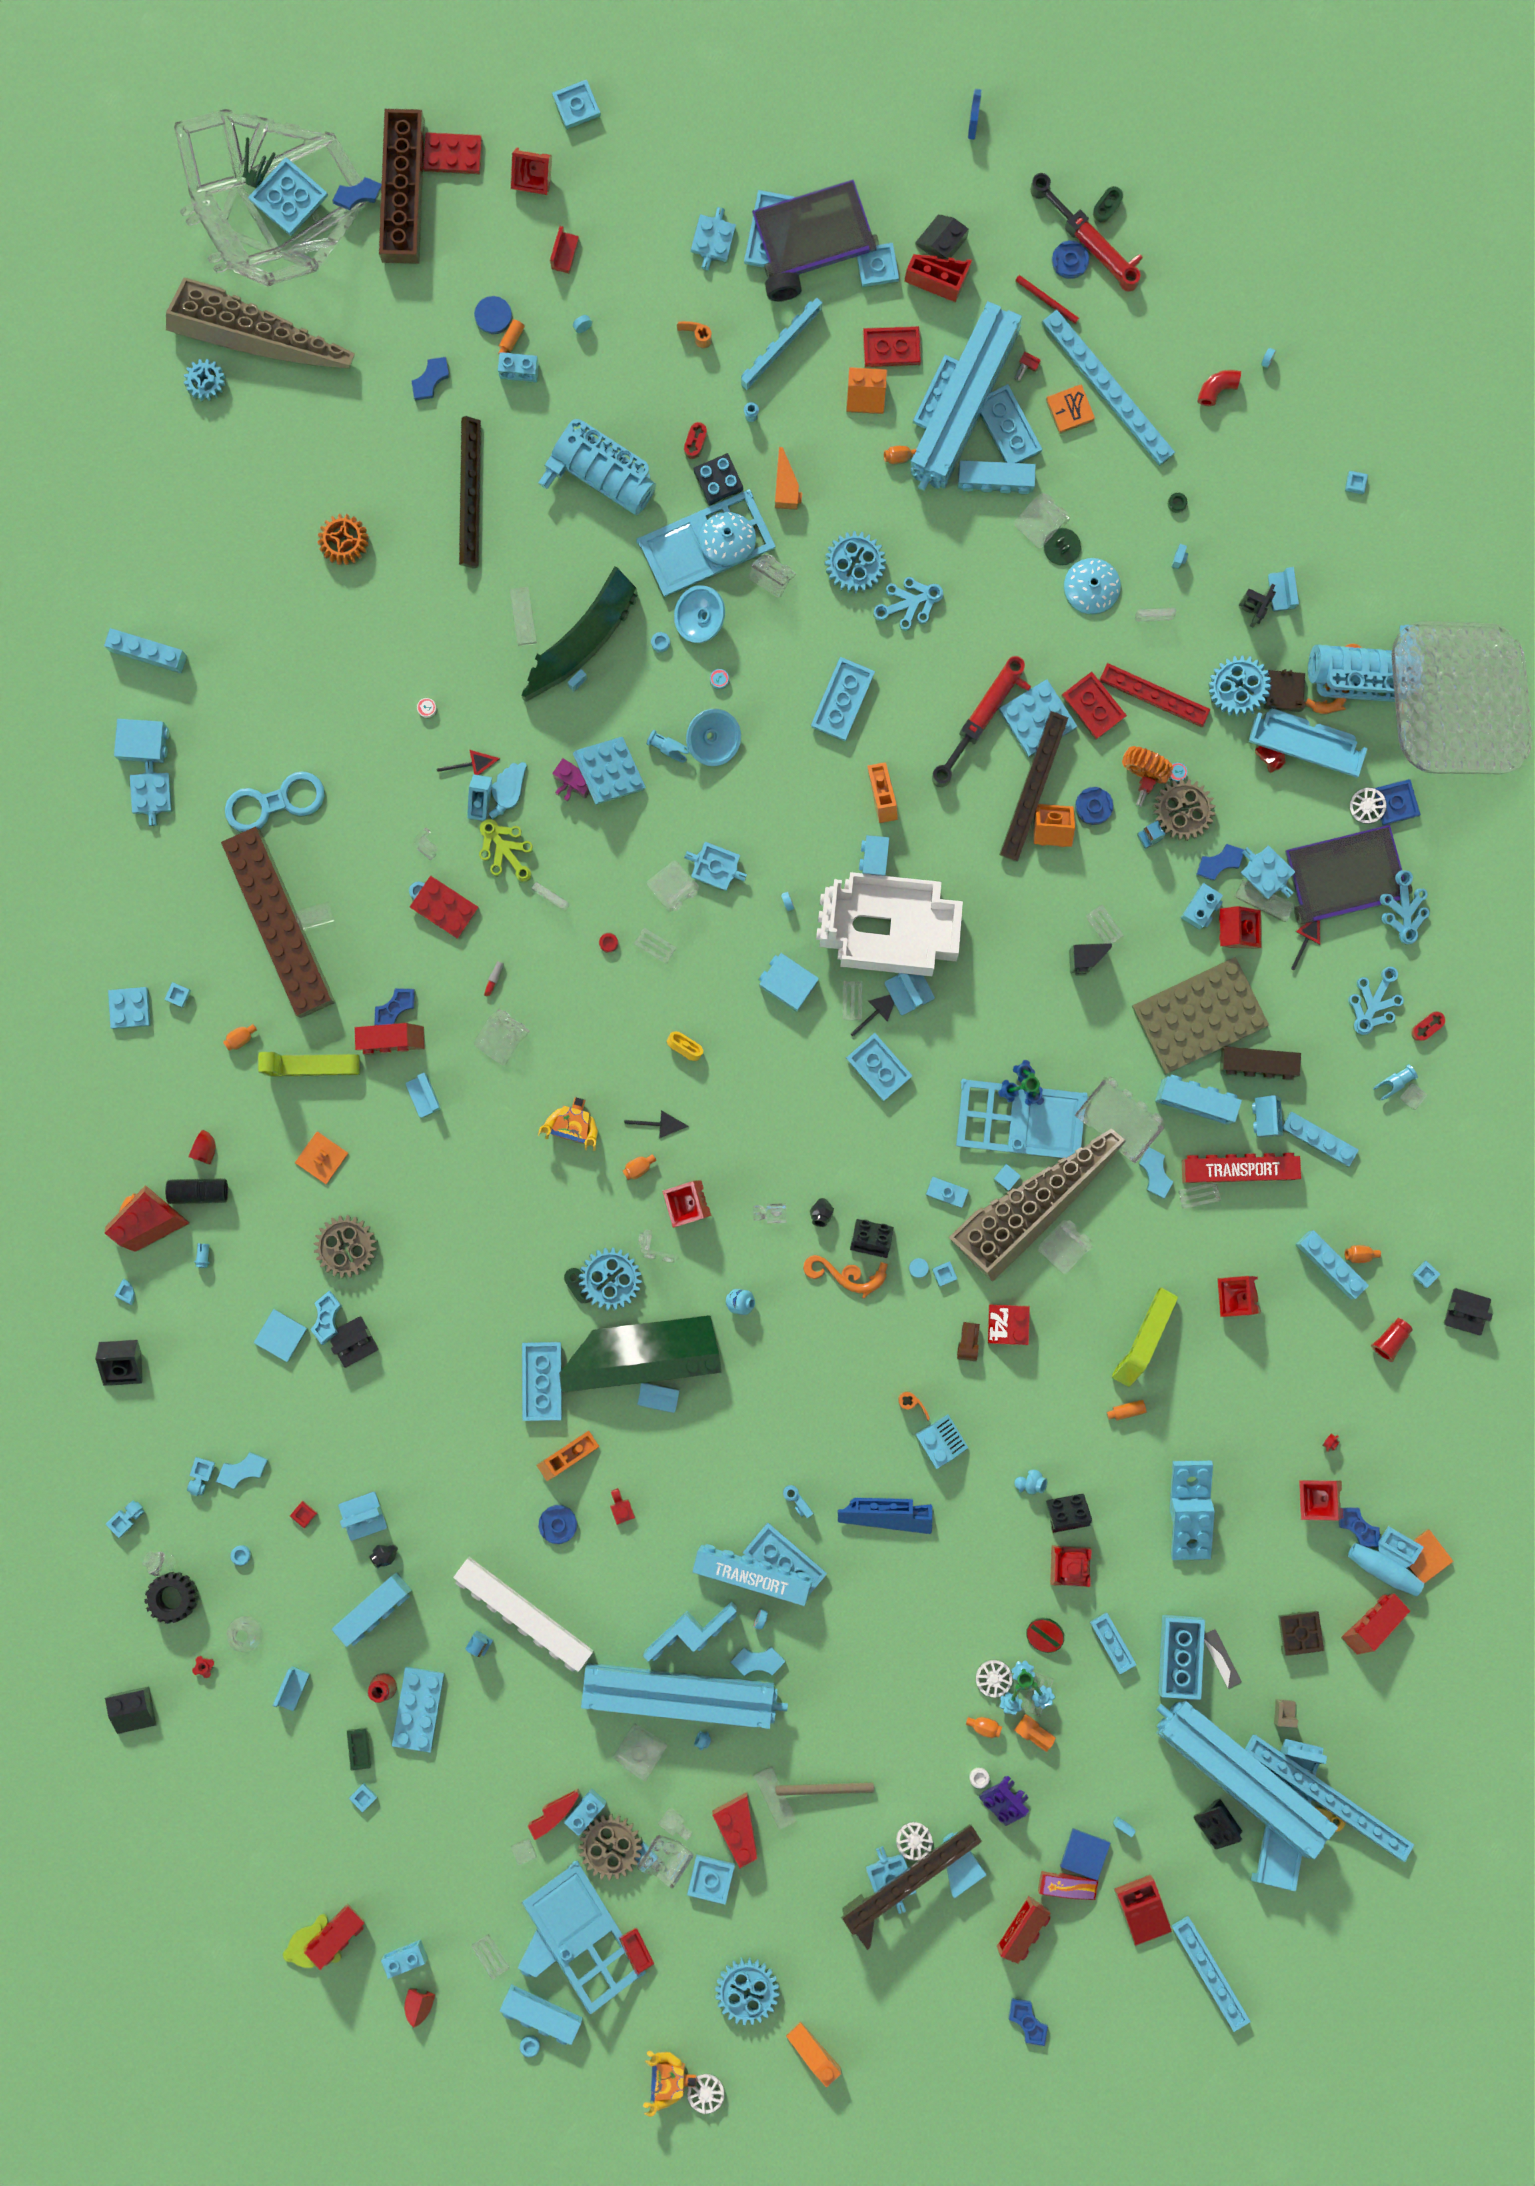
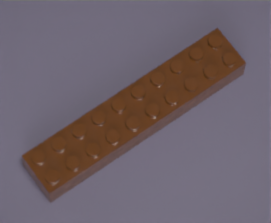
M255 826L222 841L223 849L295 1015L302 1018L336 1003L261 830Z

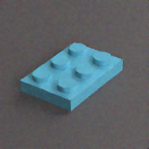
M876 1033L846 1057L848 1062L883 1102L912 1077V1074Z

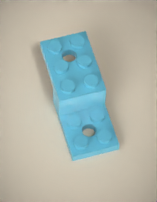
M1212 1460L1173 1461L1169 1509L1173 1521L1172 1560L1211 1559L1215 1512L1211 1500ZM1190 1477H1196V1480L1193 1482L1187 1481ZM1190 1539H1196V1540H1197V1541H1196L1195 1543H1193V1544L1187 1543Z
M731 1601L704 1628L686 1611L644 1651L643 1657L648 1662L651 1659L655 1661L663 1653L662 1648L666 1645L670 1647L677 1640L678 1636L693 1652L696 1649L700 1651L707 1645V1639L711 1635L714 1638L722 1630V1625L725 1622L729 1624L736 1617L737 1606Z

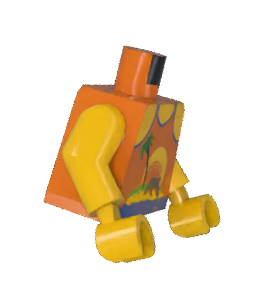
M575 1097L572 1108L563 1106L547 1118L544 1125L540 1127L538 1136L544 1132L546 1133L545 1139H548L551 1132L553 1136L585 1144V1150H587V1146L591 1145L593 1146V1151H595L598 1129L595 1119L590 1116L589 1112L583 1111L586 1100Z
M652 2051L647 2052V2055L652 2057L648 2061L645 2060V2062L652 2066L651 2101L654 2102L653 2104L645 2102L643 2107H650V2110L644 2113L649 2117L654 2116L656 2111L665 2109L678 2102L684 2095V2087H696V2075L685 2074V2063H682L671 2052H658L656 2054Z

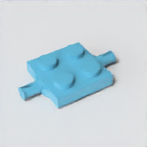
M717 207L715 217L701 214L699 216L690 252L699 254L704 258L701 267L704 270L705 266L706 270H709L711 260L727 262L736 224L722 220L724 208H721L720 212V207Z
M145 761L146 773L130 775L132 813L148 815L149 826H157L156 814L172 812L169 773L153 772V761Z
M708 842L704 843L698 855L687 851L684 859L695 862L691 878L726 892L734 878L743 882L746 880L747 874L737 871L740 855Z
M1269 845L1256 855L1248 847L1242 852L1250 861L1241 874L1267 900L1279 890L1287 898L1294 893L1286 884L1295 871Z
M881 1846L880 1849L879 1847L876 1848L880 1860L875 1864L866 1866L874 1893L908 1869L905 1859L901 1854L887 1857L884 1846ZM901 1900L899 1903L896 1904L898 1914H902L900 1906L902 1908L903 1913L906 1912L903 1901Z

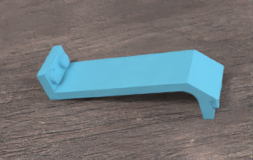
M1285 1739L1280 1750L1281 1753L1314 1776H1316L1318 1766L1326 1764L1327 1756L1322 1755L1323 1748ZM1280 1778L1284 1783H1286L1290 1788H1292L1296 1793H1298L1302 1798H1304L1308 1803L1311 1804V1798H1309L1304 1793L1293 1787L1291 1784ZM1266 1825L1257 1873H1252L1251 1881L1296 1891L1302 1855Z

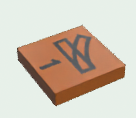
M1082 384L1046 397V402L1059 434L1095 420Z

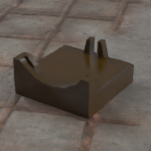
M1286 669L1282 671L1268 670L1269 675L1267 677L1271 678V682L1268 684L1271 685V690H1266L1270 696L1264 697L1266 700L1264 709L1302 712L1305 708V673L1292 672V670L1286 671Z
M1318 1611L1292 1612V1614L1278 1615L1283 1655L1289 1656L1324 1651Z

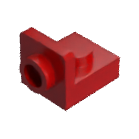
M1263 746L1255 749L1256 754L1266 763L1270 773L1279 770L1286 763L1284 753Z

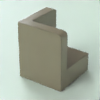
M1276 1699L1274 1723L1277 1726L1298 1728V1719L1295 1718L1296 1702Z

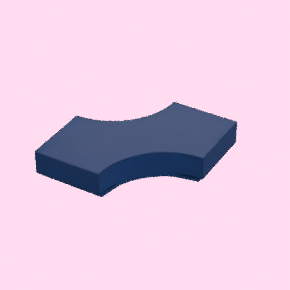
M975 89L973 93L968 138L973 140L976 137L982 89Z
M364 177L357 185H340L332 200L333 204L351 211L359 203H375L380 194L382 184Z
M446 357L427 359L425 372L419 378L411 380L415 401L433 398L434 389L437 384L449 377Z
M1226 844L1218 855L1212 857L1202 856L1196 875L1215 880L1217 875L1224 869H1238L1244 849Z
M395 988L393 997L388 1003L375 1007L374 1025L395 1024L397 1017L402 1012L414 1009L415 989Z
M1343 1508V1518L1339 1520V1527L1352 1531L1360 1545L1378 1547L1380 1540L1379 1527L1369 1525L1362 1518L1360 1508Z
M1011 1998L1008 2018L1021 2026L1025 2034V2043L1045 2046L1048 2025L1035 2018L1032 2013L1031 2001Z

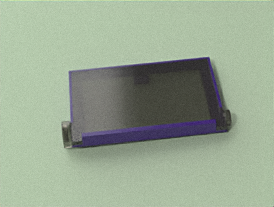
M854 179L752 211L769 262L764 264L767 279L776 274L786 272L798 275L876 251V246L879 245L877 234L872 235Z
M1390 825L1285 851L1288 864L1295 871L1292 879L1299 906H1295L1294 913L1299 925L1382 905L1380 897L1383 894H1391L1396 902L1401 901L1400 886L1397 884L1395 876L1402 870ZM1411 884L1408 885L1409 894L1413 893ZM1387 896L1385 897V902H1386V903L1388 902V897H1387Z

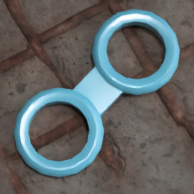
M295 772L283 781L279 790L262 794L258 790L251 788L240 789L234 792L227 800L225 817L229 825L235 830L244 832L255 826L261 829L268 821L269 814L284 809L297 816H307L316 812L322 805L325 796L324 787L320 779L314 774ZM298 780L310 781L316 788L317 795L315 801L306 808L294 807L288 800L287 793L289 787ZM251 796L260 802L262 807L261 816L253 824H240L233 816L234 805L242 797Z

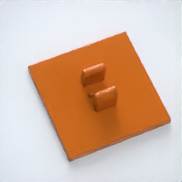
M317 1131L295 1163L327 1184L348 1155V1152Z

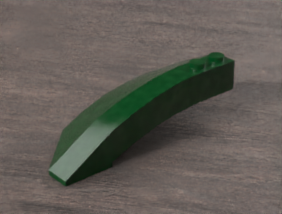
M614 566L596 599L572 629L544 653L536 655L537 666L536 668H531L527 679L529 683L523 689L521 695L524 701L527 702L565 681L578 671L608 641L620 622L626 620L629 614L627 610L630 605L636 603L638 595L637 588L619 568Z
M711 1315L592 1330L569 1362L559 1372L561 1393L721 1373L720 1356Z

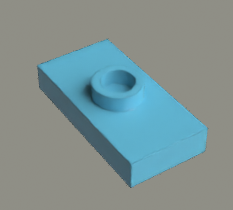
M932 1177L926 1195L962 1208L968 1189Z

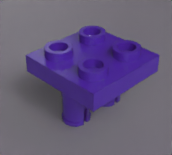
M1004 1776L999 1784L985 1790L978 1797L984 1806L990 1809L1005 1826L1025 1817L1029 1812L1023 1805L1028 1800L1027 1794L1022 1797L1025 1792L1018 1790L1017 1794L1014 1795L1010 1789L1015 1783L1013 1780L1009 1783L1011 1780L1009 1776Z

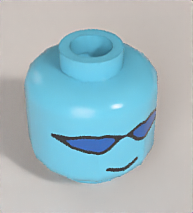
M733 1289L726 1297V1305L729 1311L734 1314L748 1315L755 1307V1299L752 1292L748 1290Z

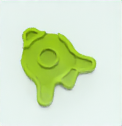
M320 1914L311 1926L303 1927L293 1934L288 1947L283 1952L285 1961L293 1962L303 1968L316 1966L304 1954V1947L327 1925L328 1917L325 1914ZM339 1951L334 1955L335 1958L331 1962L338 1963L340 1961L341 1953Z

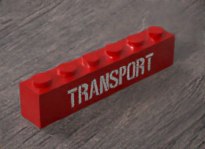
M1264 1153V1157H1256V1154H1244L1242 1158H1237V1154H1226L1225 1158H1218V1155H1206L1205 1159H1199L1198 1155H1188L1187 1159L1182 1160V1183L1301 1179L1300 1156H1294V1153H1283V1156L1275 1157V1153Z

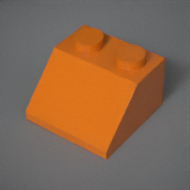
M849 367L846 412L884 414L887 370Z
M1038 804L1034 818V844L1072 847L1075 831L1074 807Z

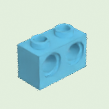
M500 352L498 363L500 379L537 382L539 369L537 356Z
M591 1788L566 1817L564 1823L579 1836L603 1809L606 1800Z
M420 1939L384 1954L381 1962L389 1979L424 1965L428 1957Z

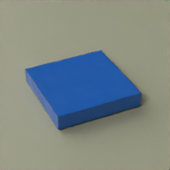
M1410 779L1374 788L1380 791L1386 800V811L1381 818L1383 826L1421 815ZM1375 793V799L1381 798L1377 793ZM1383 801L1376 802L1377 806L1383 805ZM1383 808L1378 809L1379 815L1381 814Z
M1072 1828L1060 1867L1098 1881L1110 1841Z

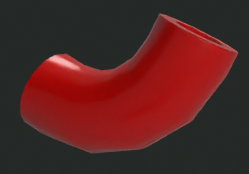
M1222 370L1211 375L1203 383L1197 402L1204 406H1214L1221 391L1225 389L1237 390L1241 371Z

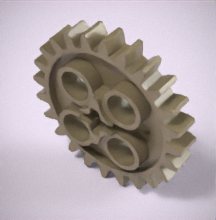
M1180 779L1179 784L1174 780L1172 781V787L1166 784V791L1161 789L1159 791L1161 796H1156L1155 798L1159 802L1153 805V807L1158 808L1153 814L1159 816L1155 819V822H1161L1160 827L1166 828L1165 834L1171 832L1170 838L1178 835V841L1181 840L1182 836L1188 841L1191 835L1193 839H1196L1197 833L1199 835L1204 834L1202 829H1209L1206 823H1213V820L1209 817L1215 815L1211 810L1216 806L1210 804L1214 798L1207 797L1210 791L1203 792L1204 785L1200 788L1197 787L1198 781L1192 785L1190 779L1187 780L1186 784H1184L1183 779ZM1185 794L1193 795L1194 801H1187ZM1169 800L1174 801L1176 808H1170L1167 802ZM1196 803L1200 804V806L1190 808L1186 813L1182 811L1171 817L1168 815L1169 813L1179 811L1182 807L1188 808ZM1192 812H1199L1201 819H1195L1192 816ZM1174 819H1182L1183 825H1176Z
M341 1215L338 1217V1221L335 1218H331V1225L325 1222L326 1229L319 1228L322 1235H315L316 1238L320 1239L319 1242L313 1243L319 1246V1249L314 1250V1253L320 1254L316 1260L323 1261L320 1267L328 1266L326 1269L327 1273L333 1270V1276L340 1272L341 1278H344L345 1273H347L348 1277H352L353 1271L356 1275H360L359 1269L366 1271L364 1265L372 1264L368 1259L376 1257L371 1254L372 1251L377 1250V1248L372 1247V1244L376 1243L377 1240H371L375 1233H368L371 1227H363L365 1221L362 1220L357 1223L358 1217H354L352 1221L350 1215H347L345 1220ZM349 1228H352L355 1232L352 1239L346 1237V1231ZM338 1231L341 1232L343 1241L350 1245L347 1247V1250L352 1256L353 1262H350L347 1251L341 1249L344 1244L337 1233ZM332 1236L337 1239V1244L334 1247H330L328 1244V1240ZM361 1246L363 1252L357 1257L354 1254V1248ZM339 1254H343L345 1257V1262L341 1265L336 1262V1257Z
M611 1813L609 1819H607L603 1814L601 1821L596 1817L594 1819L595 1825L590 1823L588 1825L590 1830L584 1829L583 1831L586 1836L580 1837V1840L584 1842L578 1846V1848L584 1849L579 1854L581 1857L585 1856L582 1864H589L587 1871L592 1868L594 1869L593 1876L598 1872L601 1873L600 1879L607 1875L608 1880H611L612 1875H615V1878L618 1880L620 1873L625 1877L627 1875L626 1869L632 1872L633 1866L631 1864H638L635 1857L640 1858L642 1855L637 1852V1850L643 1848L642 1845L637 1844L642 1840V1837L635 1836L639 1830H632L634 1823L629 1826L627 1825L628 1818L624 1819L623 1822L620 1821L621 1815L614 1819ZM605 1828L610 1829L612 1837H605L602 1830ZM599 1837L603 1842L597 1841L595 1838ZM626 1839L629 1847H621L619 1840ZM610 1843H613L614 1849H611V1851H609L607 1849L608 1845ZM599 1846L602 1849V1854H594L592 1847ZM619 1852L624 1853L626 1856H621ZM609 1857H617L619 1864L612 1865L609 1862Z

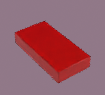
M637 1928L619 1937L636 1974H640L654 1965Z

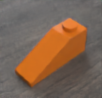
M779 447L775 508L797 510L798 503H802V492H799V484L783 447Z
M886 762L868 765L870 784L879 823L898 820L897 804Z
M587 1431L536 1466L545 1480L549 1481L597 1449L599 1445L590 1431Z
M801 2022L786 2035L812 2072L826 2088L841 2075V2067Z

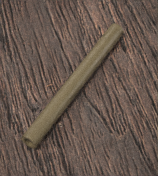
M874 1784L775 1786L776 1796L874 1793Z

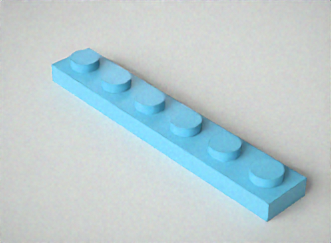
M818 298L813 302H808L804 312L794 317L791 322L792 325L788 329L782 330L776 342L773 341L766 349L767 352L763 356L759 355L754 361V366L743 372L741 376L742 387L748 390L822 310V302Z
M1189 1916L1173 1924V1930L1233 2032L1250 2023L1251 2021Z

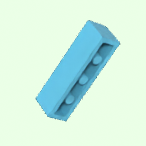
M960 460L958 489L963 491L977 489L982 492L997 490L1001 493L1017 491L1020 494H1029L1033 492L1035 487L1036 464Z
M112 628L109 629L104 644L112 653L178 673H182L187 658L183 650Z
M1314 1230L1308 1231L1295 1244L1349 1299H1356L1369 1286Z
M512 1984L499 2011L508 2019L513 2020L514 2018L521 2021L520 2024L527 2028L533 2027L538 2029V2032L544 2036L551 2035L555 2037L556 2041L563 2045H567V2043L572 2045L583 2018Z

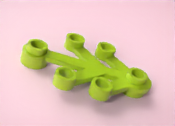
M492 819L484 820L480 825V832L484 836V841L479 856L483 861H488L491 858L489 850L491 840L493 839L496 843L494 864L490 868L491 873L494 876L501 875V864L504 854L516 870L517 879L520 882L529 881L531 878L530 869L522 866L510 849L530 853L533 850L532 843L529 841L520 843L502 840L498 834L519 838L522 834L521 829L518 826L511 828L498 826L497 822ZM491 825L493 827L492 830L486 831V827ZM518 829L519 834L513 835L512 831ZM529 844L531 847L529 850H524V845ZM488 852L489 855L488 857L483 858L482 853ZM499 867L500 871L498 873H494L493 868ZM522 870H525L527 872L526 876L524 877L520 876V872Z

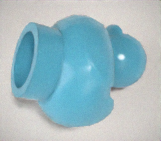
M1029 1470L1027 1479L1020 1476L1014 1481L1015 1487L1019 1489L1020 1493L1025 1489L1028 1494L1032 1495L1037 1492L1043 1493L1048 1483L1047 1479L1043 1478L1038 1470Z

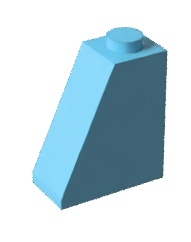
M950 1833L947 1836H945L943 1839L944 1842H946L955 1834ZM971 1850L946 1868L951 1893L954 1898L986 1876L985 1870Z
M536 1929L518 1966V1969L521 1970L520 1972L527 1977H537L556 1961L538 1929Z

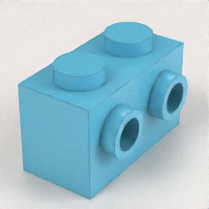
M866 835V841L862 840L861 852H864V859H860L859 870L862 871V874L886 875L889 837Z
M1203 883L1181 916V919L1199 930L1204 926L1208 927L1213 919L1210 915L1214 910L1218 911L1223 903L1220 900L1223 895Z

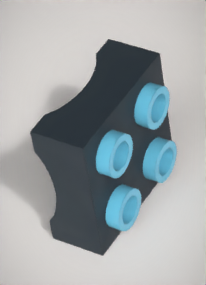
M728 453L694 467V474L709 506L743 491L742 482Z

